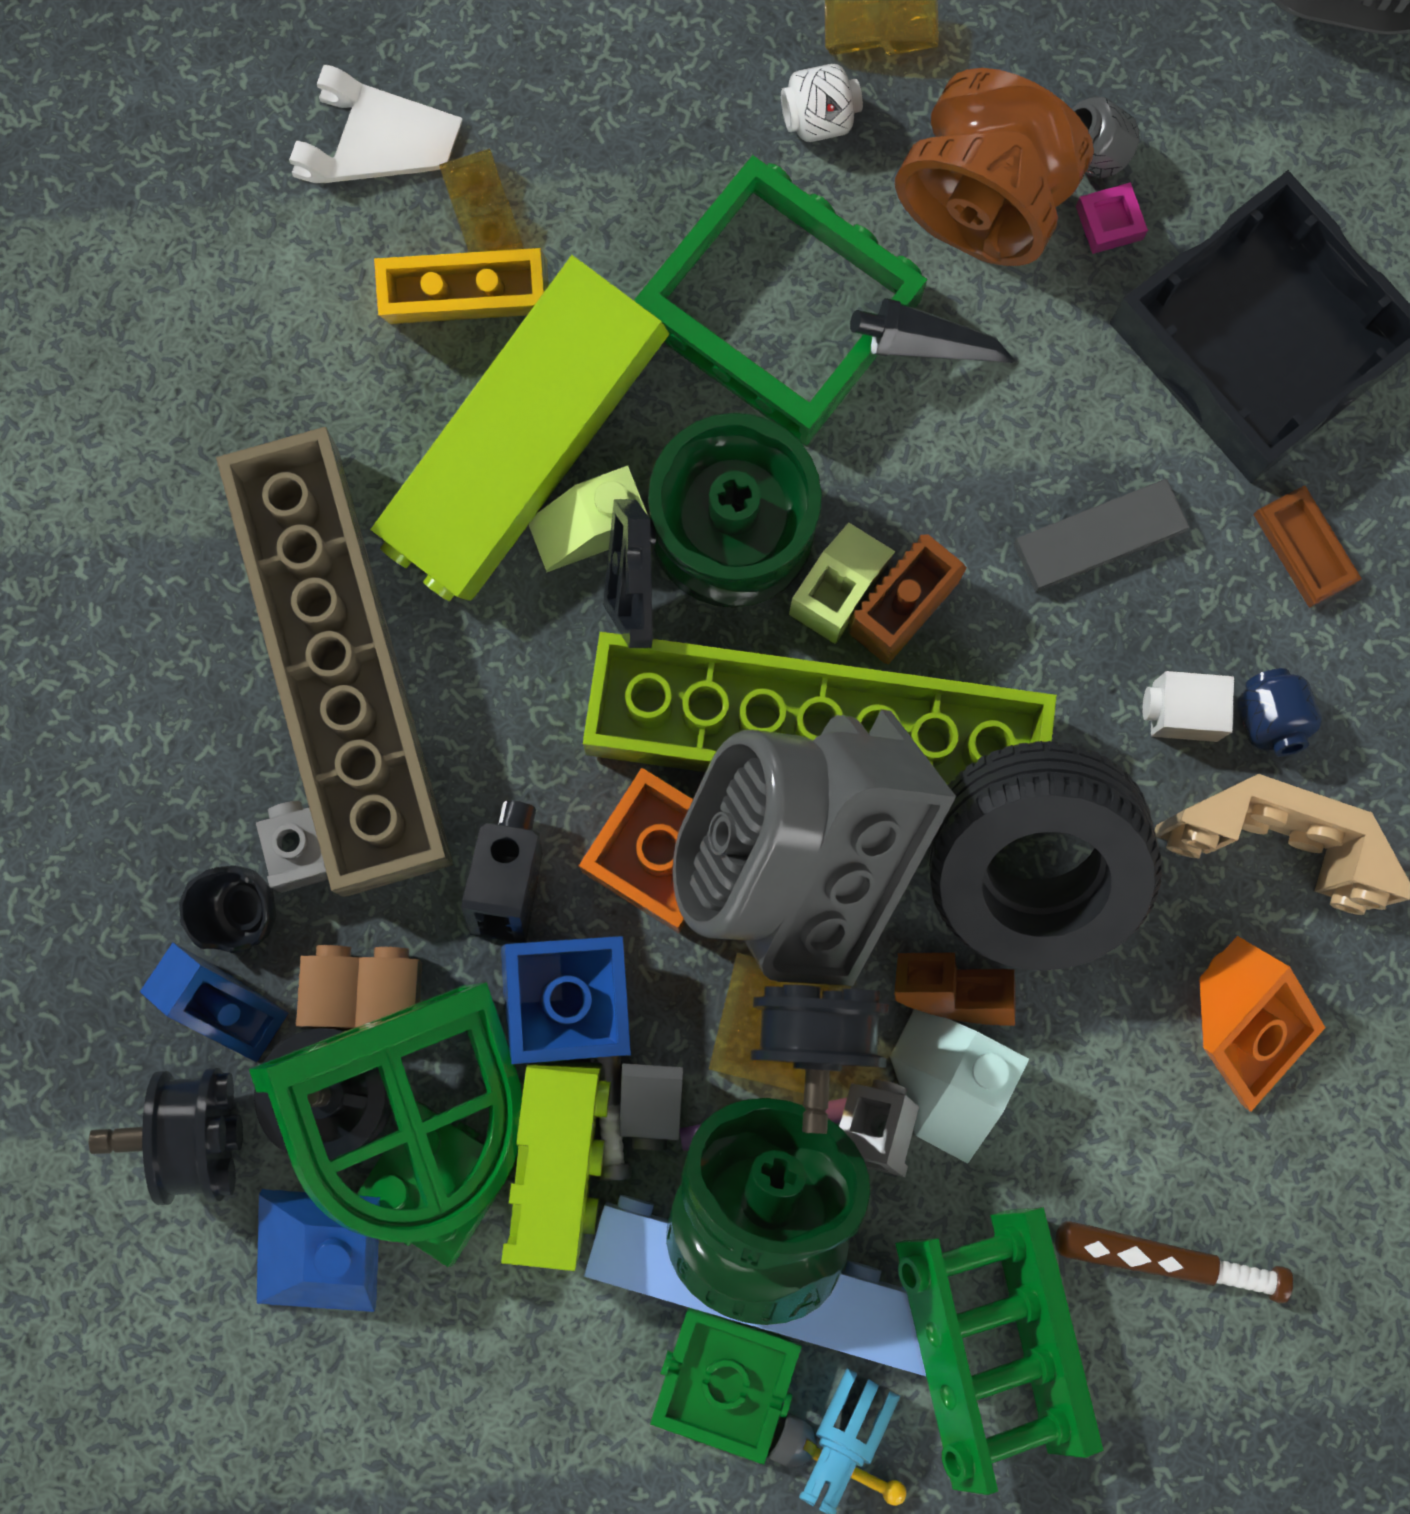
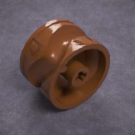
M975 68L959 72L948 81L931 113V126L935 137L916 142L911 147L895 177V189L898 198L909 215L929 234L978 260L1002 266L1030 264L1040 257L1057 227L1058 216L1056 207L1075 192L1092 162L1094 154L1092 138L1079 116L1064 101L1031 80L998 69Z

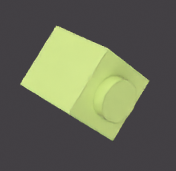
M628 466L574 485L534 516L529 523V528L546 572L609 550L614 499L637 500L647 514Z

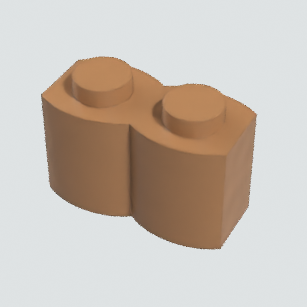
M316 946V956H301L296 1027L304 1029L350 1030L419 1003L422 962L418 959H409L408 948L375 947L374 957H351L352 948L348 946Z

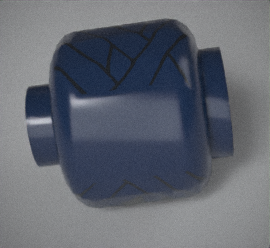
M1283 668L1268 670L1250 678L1245 684L1246 690L1239 696L1237 702L1238 711L1249 742L1258 749L1274 750L1276 756H1288L1306 749L1309 746L1308 738L1319 730L1322 722V716L1309 682L1304 677L1290 674L1289 670Z

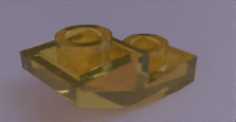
M825 0V47L831 55L882 47L887 55L939 47L938 0Z
M483 150L439 164L468 253L524 249L491 150Z

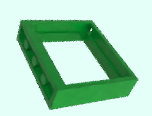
M752 155L634 301L662 321L669 332V336L663 343L766 418L787 429L803 445L807 446L878 356L871 353L872 336L862 335L812 400L808 402L667 300L669 295L753 193L895 294L892 297L893 300L916 308L922 300L928 279L922 276L918 266L904 256L896 257L880 246L876 237L868 229L857 224L852 226L835 214L831 204L817 194L809 195L793 184L789 175L781 167L772 163L766 165Z

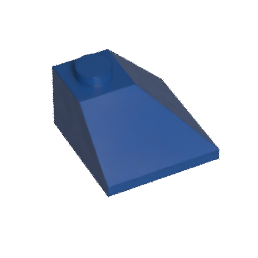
M623 936L514 943L501 946L504 1007L511 1064L631 1055Z
M261 1189L258 1208L257 1304L374 1312L377 1300L379 1239L365 1237L340 1226L326 1216L314 1204L306 1192ZM360 1196L364 1200L380 1206V1197Z

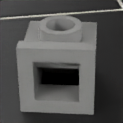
M301 801L285 802L269 808L268 814L270 819L256 822L269 874L267 876L269 887L283 893L328 880L310 809H303ZM291 832L298 833L300 838L298 847L294 851L285 852L282 848L283 837Z
M878 1079L873 1080L872 1087L851 1083L839 1127L855 1143L868 1169L905 1177L908 1168L905 1160L919 1106L906 1096L907 1089L905 1087ZM887 1120L883 1137H878V1126Z

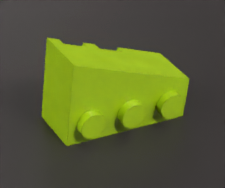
M559 1060L528 1063L526 1067L516 1145L519 1146L515 1184H511L509 1204H513L510 1236L507 1243L503 1244L502 1264L575 1271L584 1235H595L599 1198L589 1197L591 1175L601 1176L605 1140L594 1139L596 1118H607L611 1082L600 1081L602 1063Z

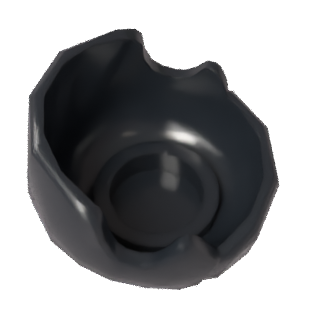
M220 866L205 870L187 883L179 901L181 926L193 944L200 949H216L229 953L250 950L252 946L259 945L269 936L277 917L273 889L269 887L268 883L259 873L241 866Z

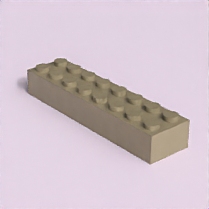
M325 426L216 457L331 891L342 897H347L453 866L451 852L338 447Z

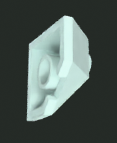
M916 1009L913 1010L890 1055L899 1084L907 1089L906 1096L919 1106L913 1129L915 1136L965 1163H969L1004 1112L1029 1061V1058L971 1028L950 1019L931 1015Z

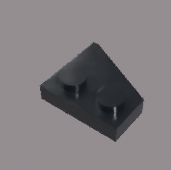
M614 499L603 606L629 648H652L651 554L654 551L656 542L655 527L637 500Z

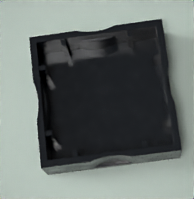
M1289 170L1234 211L1221 228L1210 238L1180 253L1126 295L1110 321L1111 326L1250 483H1253L1410 357V303L1381 272L1369 265L1356 253L1342 233L1340 226Z

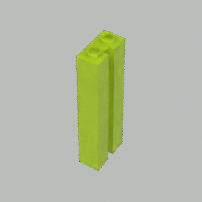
M571 255L370 529L385 541L380 550L404 568H408L411 562H413L428 574L423 583L443 599L450 602L455 595L471 601L669 336V332L662 321L575 256Z

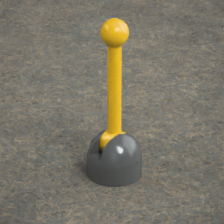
M788 1412L786 1418L781 1417L776 1426L767 1458L783 1466L796 1468L804 1466L811 1459L817 1461L822 1450L817 1448V1439L813 1428L803 1419ZM855 1467L851 1476L852 1479L882 1493L884 1500L890 1505L897 1506L904 1502L906 1488L901 1482L897 1480L886 1482Z

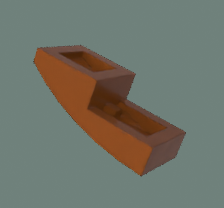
M898 953L895 1001L910 1008L951 1020L986 1025L1015 1026V969L957 970L955 953Z

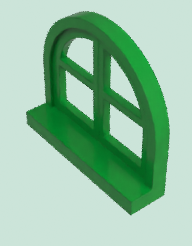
M487 982L463 985L249 1069L256 1092L268 1093L291 1164L307 1195L330 1219L340 1226L365 1237L389 1242L407 1243L433 1239L450 1233L477 1216L492 1201L503 1186L514 1165L519 1146L516 1145L522 1091L515 1065L511 1064L510 1050ZM467 1031L487 1093L425 1120H421L401 1057ZM378 1067L399 1131L329 1160L307 1095ZM489 1107L488 1131L482 1152L464 1181L452 1192L446 1194L426 1134ZM404 1144L424 1206L404 1210L377 1206L354 1193L336 1172Z

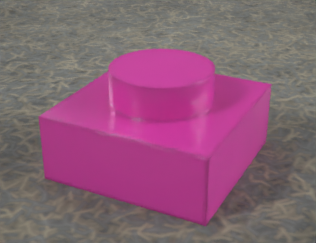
M1131 182L1079 197L1076 209L1092 254L1144 239L1148 229Z

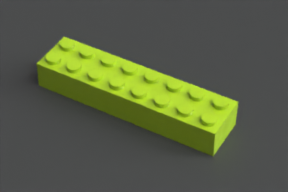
M600 632L582 744L587 756L706 772L718 748L737 732L760 730L803 736L814 740L822 734L830 719L836 715L855 717L869 734L881 709L892 711L948 785L951 781L955 780L960 771L966 770L968 765L978 762L979 758L989 755L990 752L1002 750L1005 747L1014 746L1019 743L1052 741L1057 695L653 639L652 648H629L621 634Z

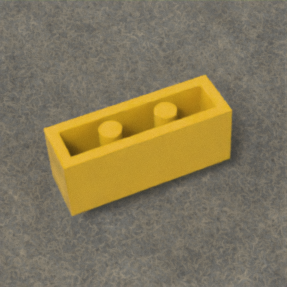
M541 248L374 258L378 315L389 324L527 316L549 286L547 259Z

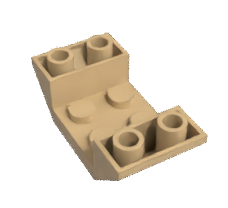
M1257 774L1166 819L1155 827L1156 837L1168 841L1166 846L1168 850L1190 858H1200L1201 852L1208 854L1238 841L1241 829L1263 835L1267 834L1270 829L1288 835V844L1297 849L1312 853H1322L1323 848L1327 849L1315 892L1332 897L1330 901L1332 907L1344 912L1364 915L1366 909L1385 910L1387 905L1410 900V881L1372 812L1261 774Z

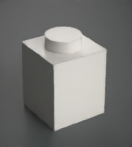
M1165 671L1153 682V687L1146 688L1143 698L1144 720L1151 721V737L1218 742L1232 733L1234 676Z

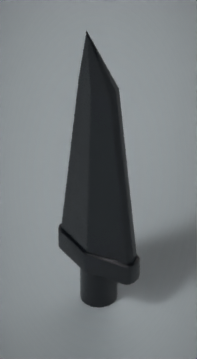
M884 298L878 314L856 310L850 320L851 332L872 336L871 353L875 355L1015 362L996 337L904 305L897 300Z

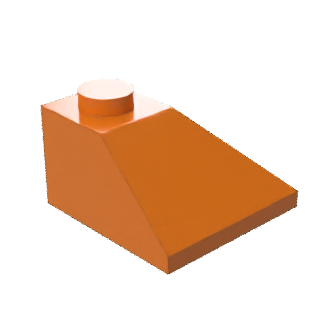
M1237 936L1223 952L1217 954L1212 959L1208 969L1199 978L1203 1048L1239 1102L1246 1109L1252 1111L1326 1027L1290 966Z

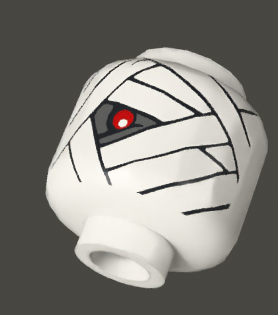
M827 64L796 71L790 77L788 87L781 90V105L786 127L789 132L796 131L800 139L806 142L819 141L849 133L854 123V113L861 112L863 108L862 93L858 80H849L844 69L838 64Z

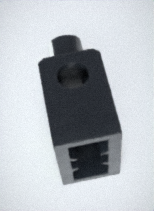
M505 801L502 805L499 824L484 823L480 827L461 905L470 935L514 943L527 942L543 855L540 834L532 831L536 808L530 804L520 801Z

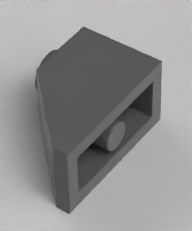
M622 1064L619 1136L632 1137L631 1148L666 1150L667 1139L679 1140L683 1067Z

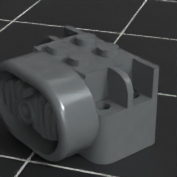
M881 709L869 734L855 717L836 715L830 719L822 734L814 740L803 736L760 730L737 732L723 742L714 754L677 836L673 856V887L679 911L688 926L701 936L744 940L761 971L769 980L853 986L956 796L890 710Z

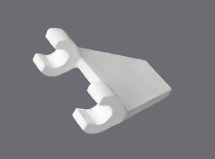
M323 65L317 82V87L322 89L319 96L320 102L340 108L352 107L333 158L311 144L296 141L289 159L290 164L295 165L292 171L293 177L313 183H330L421 173L447 168L463 122L461 117L364 85L341 69L330 65Z

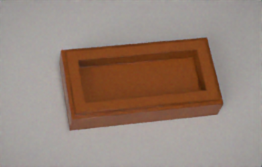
M1305 485L1258 509L1253 514L1309 608L1356 584L1362 579Z

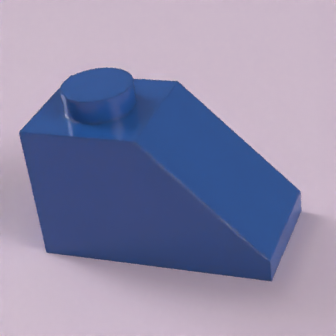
M175 943L171 944L140 990V993L167 1017L255 1062L259 1060L289 1014L286 1010L214 964Z

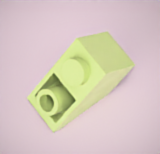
M848 523L822 552L793 596L789 615L836 644L850 623L854 610L860 608L861 603L894 556L895 551L851 523Z

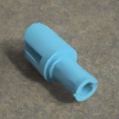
M848 1368L845 1370L816 1433V1436L820 1439L819 1445L823 1447V1450L804 1491L799 1496L801 1500L814 1506L824 1483L828 1484V1490L818 1509L826 1514L837 1513L836 1509L856 1465L862 1467L864 1463L871 1464L901 1397L889 1391L874 1420L866 1443L856 1439V1436L879 1387V1384L868 1379L844 1432L833 1427L841 1409L844 1408L850 1389L857 1376L856 1372Z

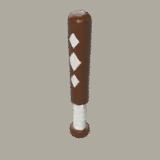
M1071 1221L1061 1223L1056 1232V1251L1059 1255L1066 1258L1171 1277L1214 1286L1218 1283L1268 1294L1270 1300L1282 1304L1287 1303L1291 1297L1293 1274L1286 1267L1275 1266L1272 1271H1268L1266 1269L1260 1270L1256 1267L1251 1268L1247 1265L1241 1266L1237 1263L1221 1261L1217 1255Z

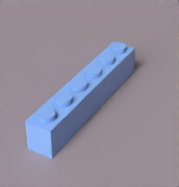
M620 1195L618 1204L605 1203L584 1277L741 1322L726 1317L704 1305L690 1293L678 1278L670 1261L666 1245L668 1219L651 1215L654 1204L625 1195ZM847 1261L845 1271L842 1270L831 1295L819 1308L808 1315L781 1324L761 1325L744 1323L926 1376L907 1291L903 1285L899 1287L879 1281L882 1271L861 1263Z

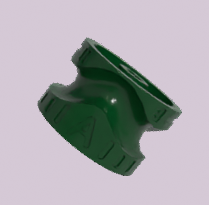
M727 413L713 415L694 422L681 430L665 446L656 460L650 477L648 495L650 519L656 531L654 551L658 562L668 578L683 592L698 601L714 606L731 608L753 606L781 593L799 576L808 561L813 546L822 497L819 474L812 457L803 444L787 429L771 420L752 414Z
M772 1098L747 1099L729 1104L708 1117L700 1125L692 1138L682 1171L681 1185L677 1189L668 1219L666 1245L670 1261L678 1278L690 1293L704 1305L726 1317L744 1323L761 1325L787 1323L802 1318L819 1308L831 1295L847 1260L849 1239L857 1233L868 1208L870 1178L864 1158L857 1146L842 1128L829 1118L827 1134L802 1132L803 1113L806 1109L801 1104Z

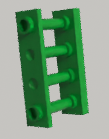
M1044 1207L1010 1209L992 1214L990 1217L995 1233L994 1237L945 1252L941 1250L939 1238L903 1240L895 1243L899 1257V1278L907 1291L943 1446L942 1463L951 1480L953 1490L984 1495L998 1492L992 1464L1046 1444L1048 1454L1086 1458L1104 1451ZM1001 1261L1009 1297L956 1314L948 1277ZM1016 1321L1024 1353L1023 1358L971 1375L963 1338ZM1031 1382L1038 1419L986 1438L977 1401Z

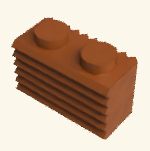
M920 535L917 543L912 544L910 551L905 552L903 559L898 560L896 567L891 568L889 575L883 577L881 585H876L874 593H869L867 601L861 603L859 610H854L849 624V634L883 663L889 665L959 584L958 582L967 569L966 566L930 535Z

